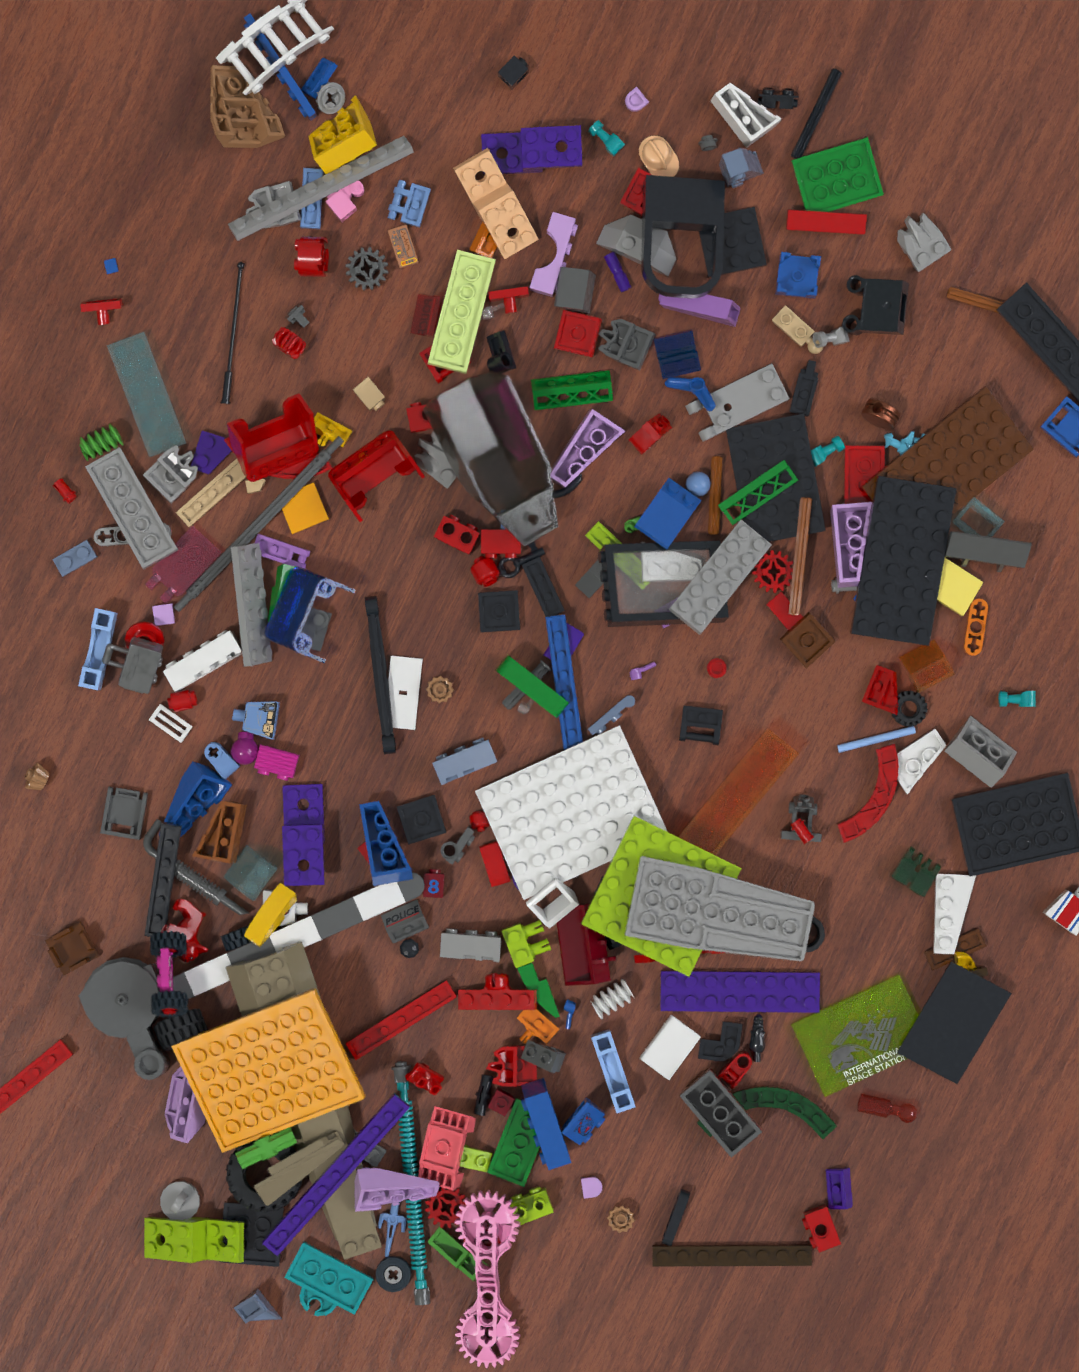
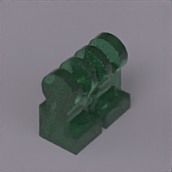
M910 846L889 876L902 885L907 886L908 889L917 895L925 897L933 880L939 873L941 865L936 863L931 871H929L928 867L932 859L928 857L921 864L919 872H916L915 868L917 865H920L924 854L919 852L915 859L912 860L911 857L915 848Z

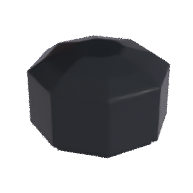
M413 939L404 940L400 945L401 954L406 958L415 957L419 952L418 943Z

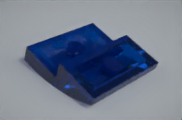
M692 329L653 339L662 379L701 371Z

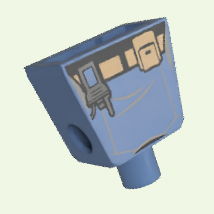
M246 702L245 710L234 709L232 720L243 722L242 730L265 738L275 739L280 702Z

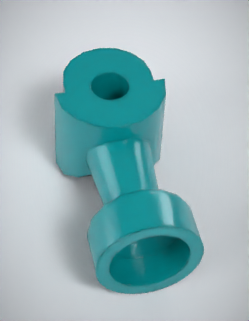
M597 120L589 128L588 132L592 136L597 135L604 142L607 152L614 157L625 144L614 133L609 135L602 129L604 125Z
M838 435L831 439V444L825 447L820 445L811 450L814 467L825 461L826 457L835 450L841 452L845 449V445Z
M999 691V707H1007L1008 703L1019 704V707H1036V691H1023L1020 694L1008 695L1006 691Z

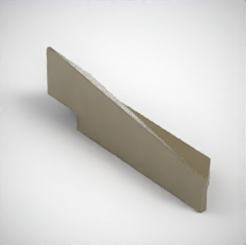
M336 1131L327 1137L325 1136L268 1168L271 1177L254 1185L265 1205L269 1206L344 1146V1142L339 1133Z

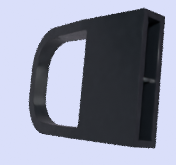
M646 175L643 182L641 271L646 284L654 292L666 297L700 298L710 293L717 285L723 268L725 181ZM652 228L712 232V278L706 284L699 287L670 286L659 281L651 268Z

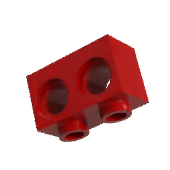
M451 514L449 517L444 516L434 538L470 555L480 535L477 532L478 528L469 523L466 526L459 523L460 519ZM446 524H452L455 527L454 532L450 535L443 532ZM464 533L472 535V541L468 544L461 541V536Z

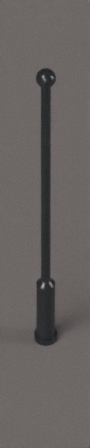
M241 261L237 263L238 278L228 366L224 375L222 400L220 404L230 405L233 375L231 366L242 269L245 267L244 262Z

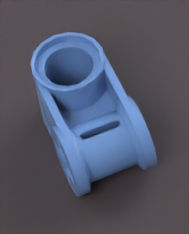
M211 742L205 748V757L225 780L240 767L221 744ZM210 747L213 749L218 748V756L215 754L211 756L209 754L211 751Z

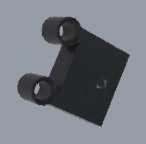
M857 275L851 276L846 283L847 289L858 296H863L861 318L855 315L846 316L842 322L843 329L853 335H860L862 333L903 335L909 283L903 280L865 279ZM861 281V287L856 290V284ZM856 321V327L851 329V324Z

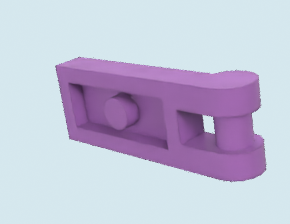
M259 533L255 540V543L260 545L261 556L283 564L301 567V570H305V561L310 556L311 551ZM294 553L299 554L297 561L292 560Z

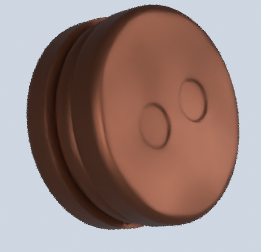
M868 399L865 404L866 406L861 412V416L876 427L894 430L901 416L900 412L883 401Z

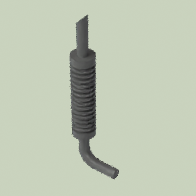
M156 819L143 839L145 851L155 859L157 850L152 846V840L161 827L162 822ZM180 859L176 861L174 877L176 876L177 880L180 879L179 881H183V884L187 883L186 886L190 885L189 888L193 887L192 890L196 889L197 893L200 892V895L203 894V897L209 898V901H213L212 903L216 906L221 902L238 915L250 914V912L225 896L226 890L220 889V886L216 887L217 884L213 885L214 882L210 883V879L207 881V877L203 878L204 875L200 876L201 873L197 874L198 871L194 872L193 868L190 869V866L187 867V864L181 863Z

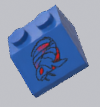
M586 1097L563 1124L561 1133L578 1145L582 1142L586 1143L593 1135L591 1131L594 1127L599 1128L605 1121L603 1117L605 1112Z

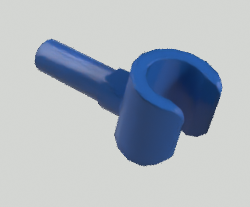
M570 1000L566 1001L563 1010L568 1012L566 1029L571 1027L572 1016L576 1007L575 1002Z

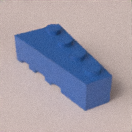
M541 1078L521 1085L524 1099L521 1100L524 1111H529L530 1117L527 1120L530 1129H535L536 1135L533 1137L536 1147L540 1146L542 1149V1153H539L542 1164H547L548 1170L570 1164V1155L561 1133L556 1113L554 1112L550 1094L547 1091L545 1079Z

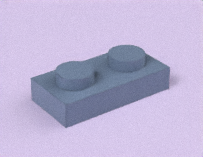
M86 540L52 560L62 577L98 557L89 541Z

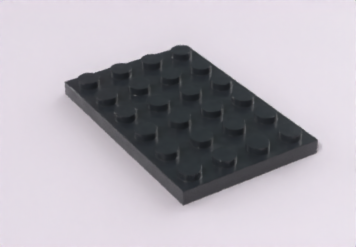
M805 415L788 416L726 430L737 492L783 460L786 461L799 480L743 518V521L768 542L796 537L800 498L808 497L812 499L808 534L826 531ZM787 470L779 474L778 483L787 484L792 480ZM766 483L763 485L761 494H772L775 484ZM750 494L747 496L745 505L752 507L756 505L758 495Z
M1068 773L951 799L969 877L1079 852V818Z

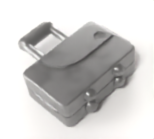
M132 637L128 649L109 643L105 648L102 662L103 664L122 668L118 682L119 686L142 694H148L152 684L157 681L156 670L157 667L162 665L163 658L161 654L163 646L137 637ZM113 650L127 654L124 664L110 660Z

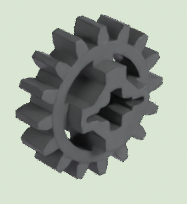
M362 247L359 254L354 251L355 257H348L351 264H346V268L350 269V271L346 272V275L352 276L349 282L353 283L355 281V288L361 285L363 291L366 290V287H370L372 291L375 284L381 287L379 281L385 282L386 279L383 274L389 273L388 270L384 269L388 266V262H382L385 256L379 257V250L372 253L371 247L368 248L367 252ZM368 256L375 258L378 262L370 261ZM361 258L359 266L354 268L357 260ZM365 261L370 268L372 267V269L369 270L370 277H368L365 271H362L363 269H365ZM380 270L378 277L373 280L374 274ZM356 276L366 278V282L359 280Z

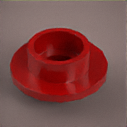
M145 621L137 622L130 626L125 636L127 648H129L132 637L155 642L162 646L165 640L163 632L158 626Z

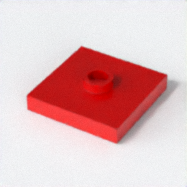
M563 310L554 349L593 358L602 319Z

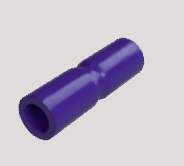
M615 252L604 256L621 293L632 288Z

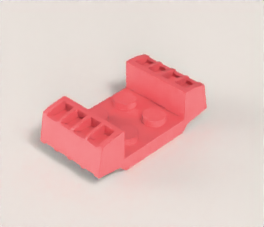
M434 1106L420 1157L418 1177L438 1181L440 1187L453 1191L460 1187L464 1173L459 1172V1166L467 1133L474 1132L475 1118Z

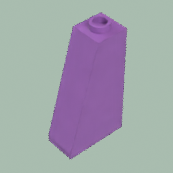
M659 294L660 305L666 309L736 327L741 308L733 300L705 295L700 298H677Z

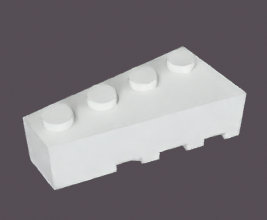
M226 630L217 635L218 638L212 642L208 640L201 644V648L197 651L191 650L184 654V659L179 662L174 660L165 665L167 669L163 673L174 692H178L242 654V645L235 633Z

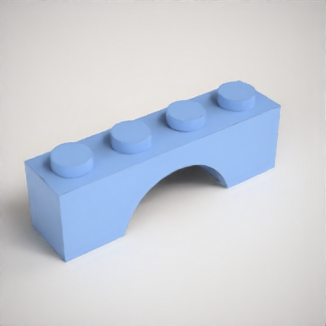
M95 608L91 625L89 650L82 667L78 686L101 690L107 665L103 664L102 658L107 644L112 642L118 613Z
M610 1029L591 1035L616 1113L635 1108V1103Z

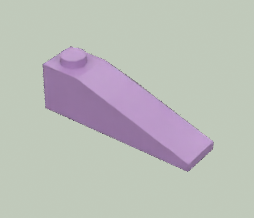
M379 1168L357 1169L355 1177V1212L381 1209V1205L392 1203L393 1206L400 1205L399 1202L406 1199L417 1201L437 1195L439 1182Z

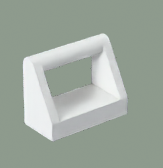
M555 878L526 902V905L544 925L551 928L576 908L579 902L575 892ZM556 887L562 892L558 898L544 909L536 905Z

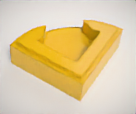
M964 952L954 953L956 964L967 970L976 968L975 962L970 955Z

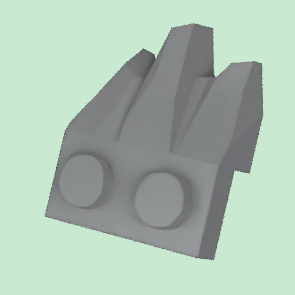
M288 181L275 186H266L254 190L248 199L254 202L255 206L247 209L246 214L294 191L292 182ZM299 210L264 228L280 227L300 221Z
M924 213L920 215L919 222H915L908 215L905 219L908 230H898L897 241L918 272L951 251L939 228Z
M432 431V442L419 438L418 446L424 452L415 455L416 463L422 470L448 489L472 457L445 436Z
M177 445L165 451L157 459V462L143 474L171 504L193 482L198 467H190L188 465L194 457L192 451L179 456Z

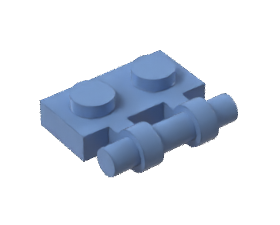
M399 180L397 187H394V198L392 204H389L387 218L395 220L397 213L402 214V223L420 228L431 189L412 183L409 191L404 189L406 182ZM402 196L407 197L405 207L399 206Z

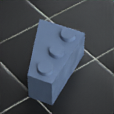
M744 148L723 154L719 163L727 187H739L744 184L745 180L764 174L756 151H747Z
M484 738L473 741L474 746L466 749L464 745L454 749L455 754L448 756L447 753L437 756V761L433 762V766L441 785L498 762L489 740L484 741Z

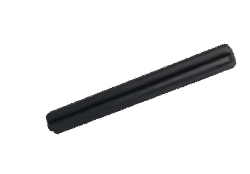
M834 68L831 70L791 154L792 158L797 159L803 156L842 74L841 71Z

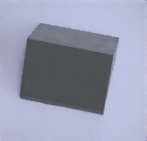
M560 267L554 306L590 314L596 275L590 270Z

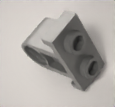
M527 1040L521 1059L555 1073L560 1072L566 1053L559 1049Z

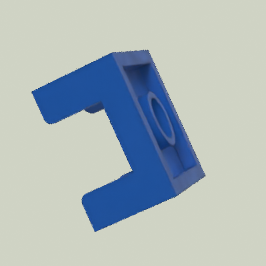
M781 252L775 295L815 299L817 296V278L821 256L811 255L810 257L793 256L788 252Z

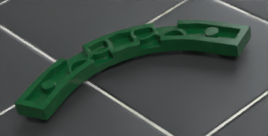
M762 1086L747 1088L732 1094L746 1111L756 1107H772L787 1110L804 1120L822 1139L837 1127L815 1103L788 1089ZM700 1120L696 1122L709 1137L713 1136Z

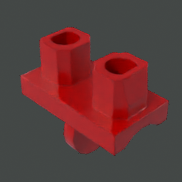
M417 1062L413 1070L405 1075L407 1081L429 1091L434 1096L442 1089L443 1075L429 1069V1066L424 1063L420 1064Z

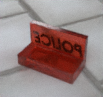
M418 294L410 331L411 334L434 338L441 297Z

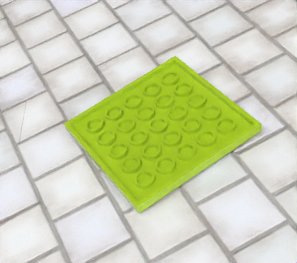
M633 816L581 924L690 977L702 952L701 949L684 948L624 935L640 856L701 868L737 879L742 868Z

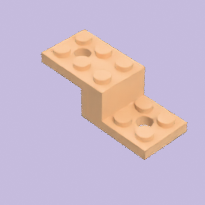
M488 148L453 168L478 216L486 225L504 259L539 240L516 195L506 183ZM477 172H485V176L483 179H475V175ZM510 228L517 229L514 236L507 235Z

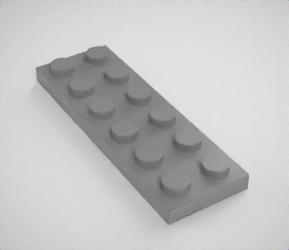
M120 447L85 466L143 570L178 551Z
M740 520L668 610L700 635L772 544L744 521Z
M259 543L231 547L244 667L271 662L272 649L270 646V629L268 627V610L265 600L266 591L263 582L264 572L261 564L262 553Z

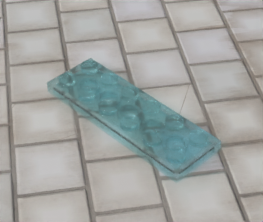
M145 332L107 345L149 457L164 453L176 445L179 447L187 444Z

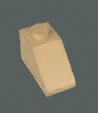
M369 377L353 389L354 393L370 411L373 409L377 411L385 404L383 402L386 399Z

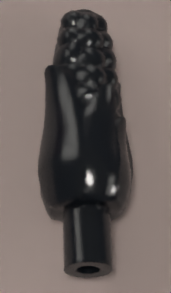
M760 1014L754 1016L752 1031H750L749 1049L753 1052V1062H761V1052L765 1050L764 1021Z

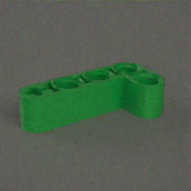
M506 655L495 669V671L556 718L559 717L569 704L568 701L509 655Z

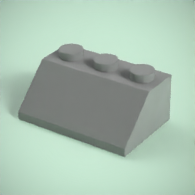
M972 716L966 720L945 749L947 754L991 788L1005 775L1017 754L1014 749Z

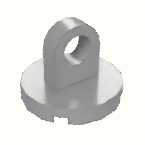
M176 1181L169 1184L163 1190L160 1197V1206L168 1218L184 1220L191 1218L198 1211L200 1196L198 1190L191 1183Z

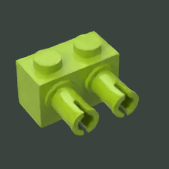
M540 919L525 926L517 923L501 930L515 968L534 962L536 955L552 950L550 945L544 946L549 944L547 938L534 944H530L527 941L528 937L544 932L543 926L538 927L542 925Z
M540 1186L530 1189V1193L522 1196L519 1193L510 1197L512 1200L510 1207H517L513 1213L520 1214L519 1218L515 1220L521 1222L520 1225L554 1212L545 1187L540 1188Z

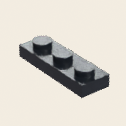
M538 557L523 564L522 567L545 617L555 616L564 612L565 610L541 558Z

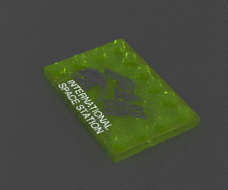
M898 974L820 1010L819 1013H814L792 1023L791 1026L824 1097L908 1059L898 1054L897 1051L916 1021L918 1014Z

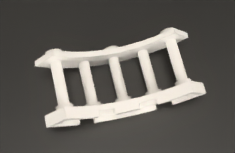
M287 0L289 4L283 8L278 5L241 33L243 37L238 42L234 43L232 41L216 57L220 64L227 61L229 63L232 62L248 82L249 86L243 91L244 95L252 92L254 94L258 93L263 88V84L285 64L290 65L297 59L296 56L318 43H325L330 38L329 34L334 28L330 26L324 30L321 29L305 8L307 0ZM293 12L299 13L315 34L307 39L289 15ZM279 20L287 25L300 42L299 45L290 51L271 29L272 25ZM261 33L266 34L282 54V57L272 65L253 43L254 38ZM244 47L250 50L265 70L256 79L238 58V53Z

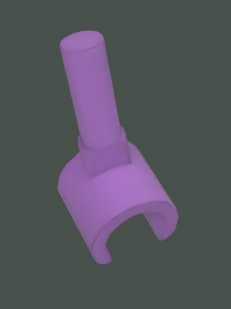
M652 662L640 668L632 669L630 671L631 680L641 679V672L655 667L656 663Z

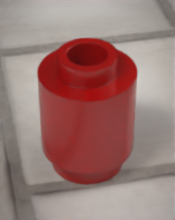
M186 689L170 693V698H167L169 709H173L174 712L194 708L193 706L198 705L195 690L190 691Z

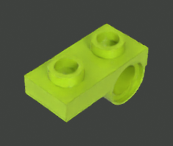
M464 1145L460 1167L487 1172L492 1153Z

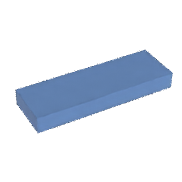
M303 168L302 186L322 177L324 171L322 169ZM322 199L301 209L300 228L321 229Z

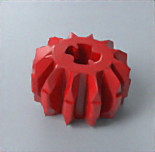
M281 327L272 339V343L276 348L293 359L301 356L306 347L303 339L285 327Z

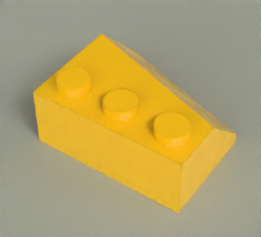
M356 95L351 99L352 103L345 109L342 107L332 121L326 120L308 136L313 158L325 174L353 161L356 157L377 146L371 122Z

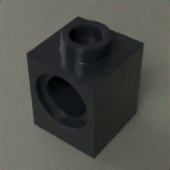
M514 55L499 70L498 77L513 90L529 73L528 64L521 57L518 59Z

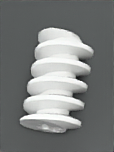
M621 979V986L614 983V990L607 987V994L600 991L601 998L594 994V1001H591L600 1019H603V1012L610 1015V1008L616 1012L617 1004L623 1008L624 1000L630 1004L631 996L633 998L634 996L625 980Z

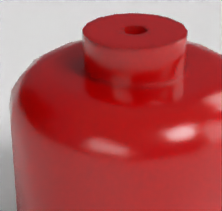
M476 811L469 816L471 829L477 830V832L485 831V828L490 825L484 811Z

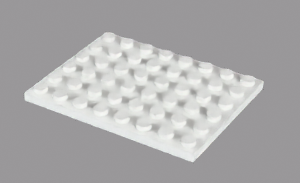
M620 726L475 791L523 900L534 896L555 878L563 883L612 861L633 816L668 832Z

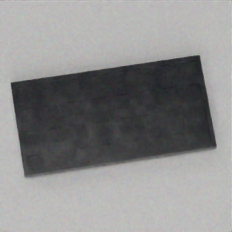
M877 476L850 630L851 634L929 646L957 488Z

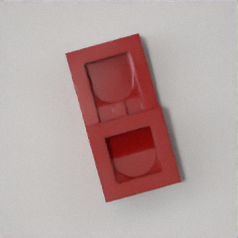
M495 841L479 846L491 887L510 882L498 842Z

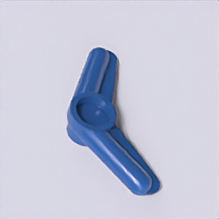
M669 377L665 381V386L668 388L692 392L707 411L711 412L715 408L716 404L702 378Z

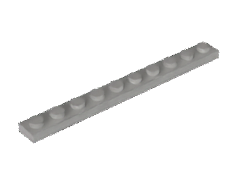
M402 136L232 221L228 226L238 241L414 153L413 148L405 136Z

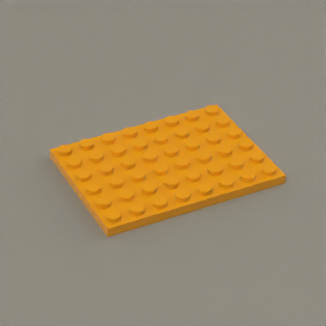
M315 988L171 1046L222 1153L360 1101L366 1096Z

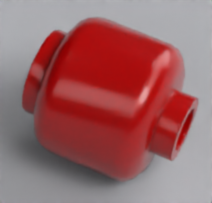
M481 556L473 561L474 564L471 566L470 571L478 585L488 587L498 581L497 578L500 572L492 558Z

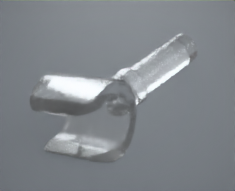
M504 302L493 307H486L482 312L483 319L494 318L493 311L503 308Z
M530 698L528 703L521 701L517 711L527 714L534 700Z

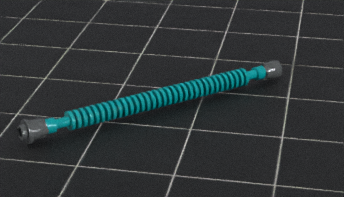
M407 1061L395 1062V1066H392L391 1070H394V1081L397 1083L400 1098L410 1107L398 1120L402 1121L398 1125L403 1126L399 1127V1131H403L399 1133V1136H404L400 1138V1141H402L400 1146L403 1147L401 1148V1152H403L401 1156L404 1157L402 1162H405L402 1163V1167H406L403 1168V1172H407L404 1174L416 1177L419 1175V1172H415L419 1170L418 1167H414L418 1166V1162H414L418 1158L413 1157L417 1155L415 1151L417 1148L414 1146L416 1141H413L416 1140V1137L412 1136L415 1135V1131H411L415 1130V1126H410L414 1125V1121H410L414 1119V1116H410L413 1114V1111H409L413 1109V1106H411L412 1101L408 1100L407 1090H409V1082L405 1078V1075L410 1073L411 1065H407ZM406 1199L405 1202L408 1203L406 1208H409L406 1209V1213H410L407 1214V1218H411L407 1220V1223H410L408 1224L409 1239H411L409 1240L411 1244L409 1246L412 1249L410 1254H413L410 1257L414 1259L411 1260V1264H415L411 1268L416 1270L417 1279L415 1280L414 1301L415 1305H427L431 1301L427 1279H424V1269L427 1268V1264H424L427 1263V1259H423L426 1258V1254H424L426 1252V1249H424L426 1247L424 1244L425 1239L423 1238L425 1235L422 1233L424 1228H421L424 1227V1224L420 1223L423 1222V1218H419L423 1216V1213H418L422 1212V1208H418L422 1206V1203H420L421 1200L410 1201Z

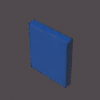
M116 258L104 261L107 274L119 272Z

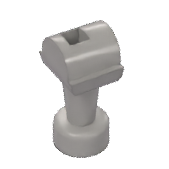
M843 327L834 329L828 334H825L823 331L815 332L812 338L817 348L825 347L827 342H832L833 346L850 342L848 332Z

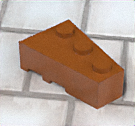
M221 801L210 822L211 824L202 836L201 842L192 856L225 863H236L247 804Z

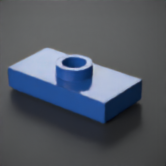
M322 58L301 91L316 99L318 96L316 92L320 91L321 85L327 84L338 66L334 62Z

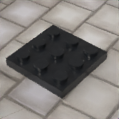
M755 207L724 213L723 268L721 275L766 266L767 263ZM698 231L708 278H711L713 273V233Z
M224 1202L223 1220L244 1222V1262L235 1264L280 1266V1254L278 1256L262 1244V1241L282 1220L284 1207L276 1211L259 1212L248 1209L238 1202ZM224 1236L223 1243L227 1246L228 1240ZM219 1261V1262H222V1263H234V1262Z

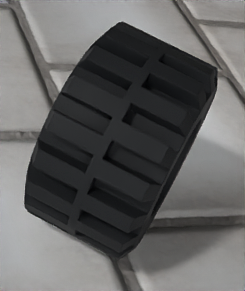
M190 1009L186 1014L178 1015V1017L171 1016L153 1027L163 1051L173 1050L172 1045L208 1030L200 1009Z

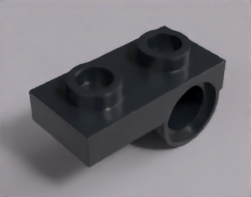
M505 330L486 337L492 357L487 361L489 371L500 375L516 369Z

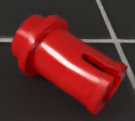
M63 478L54 483L53 488L63 497V502L70 504L77 498L76 491H72Z
M799 818L791 824V830H794L803 844H806L814 836L805 826V821Z

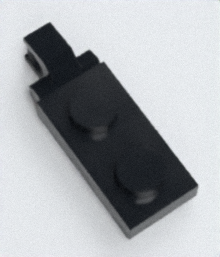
M808 360L806 369L800 370L789 412L809 416L818 382V373L814 372L816 361Z

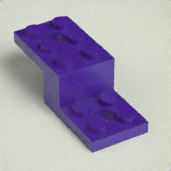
M581 125L521 128L519 133L481 134L482 151L486 148L489 149L502 174L541 173L543 168L582 167ZM557 143H566L567 150L564 152L557 151ZM505 149L508 155L506 158L500 159L496 155L497 151Z
M323 784L283 785L284 825L282 826L284 885H324L323 844H325ZM300 799H306L309 802L307 810L299 809L298 802ZM302 859L309 862L310 866L306 871H302L298 867V863Z

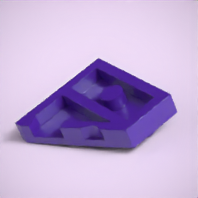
M201 431L191 466L198 467L197 471L210 475L232 451L224 441L225 438Z

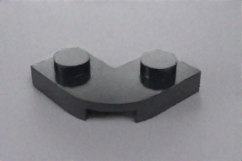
M722 1021L720 1040L700 1038L698 1059L725 1061L731 1058L740 1046L742 1023Z

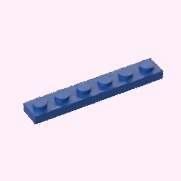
M251 14L244 17L246 22L244 24L245 29L256 22ZM263 33L259 34L254 42L260 51L264 50L268 55L266 59L272 65L279 59V56ZM284 65L278 70L279 73L276 76L282 85L286 83L290 90L287 92L293 101L297 99L301 105L298 109L303 117L308 116L310 121L317 117L316 112Z

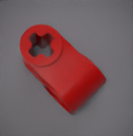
M746 1051L737 1052L721 1069L717 1077L719 1079L722 1078L730 1085L731 1089H734L752 1066L750 1054ZM742 1056L748 1059V1063L744 1066L737 1063L738 1058Z

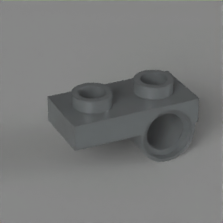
M467 827L457 844L453 841H447L442 845L441 855L446 861L451 864L454 861L457 863L464 855L462 849L465 845L470 846L476 837L473 835V829ZM445 846H454L455 854L452 856L446 855L444 852Z

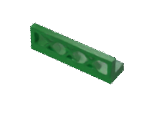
M610 370L531 380L534 410L613 401ZM600 389H608V395L600 396L597 392ZM585 391L588 393L585 398L576 396L579 392ZM560 394L569 396L566 400H559L557 398ZM546 396L549 400L544 403H538L537 397Z
M783 460L718 506L730 523L734 525L799 480L786 461ZM787 470L792 480L787 484L778 483L779 474ZM766 483L775 484L774 492L770 495L761 494L763 485ZM750 494L758 495L757 504L753 507L745 505L746 497ZM733 506L742 507L740 516L733 519L727 510Z

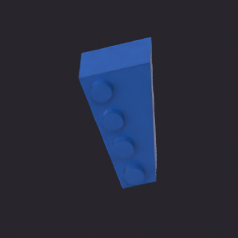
M380 802L359 804L373 886L413 879L410 865L400 848Z

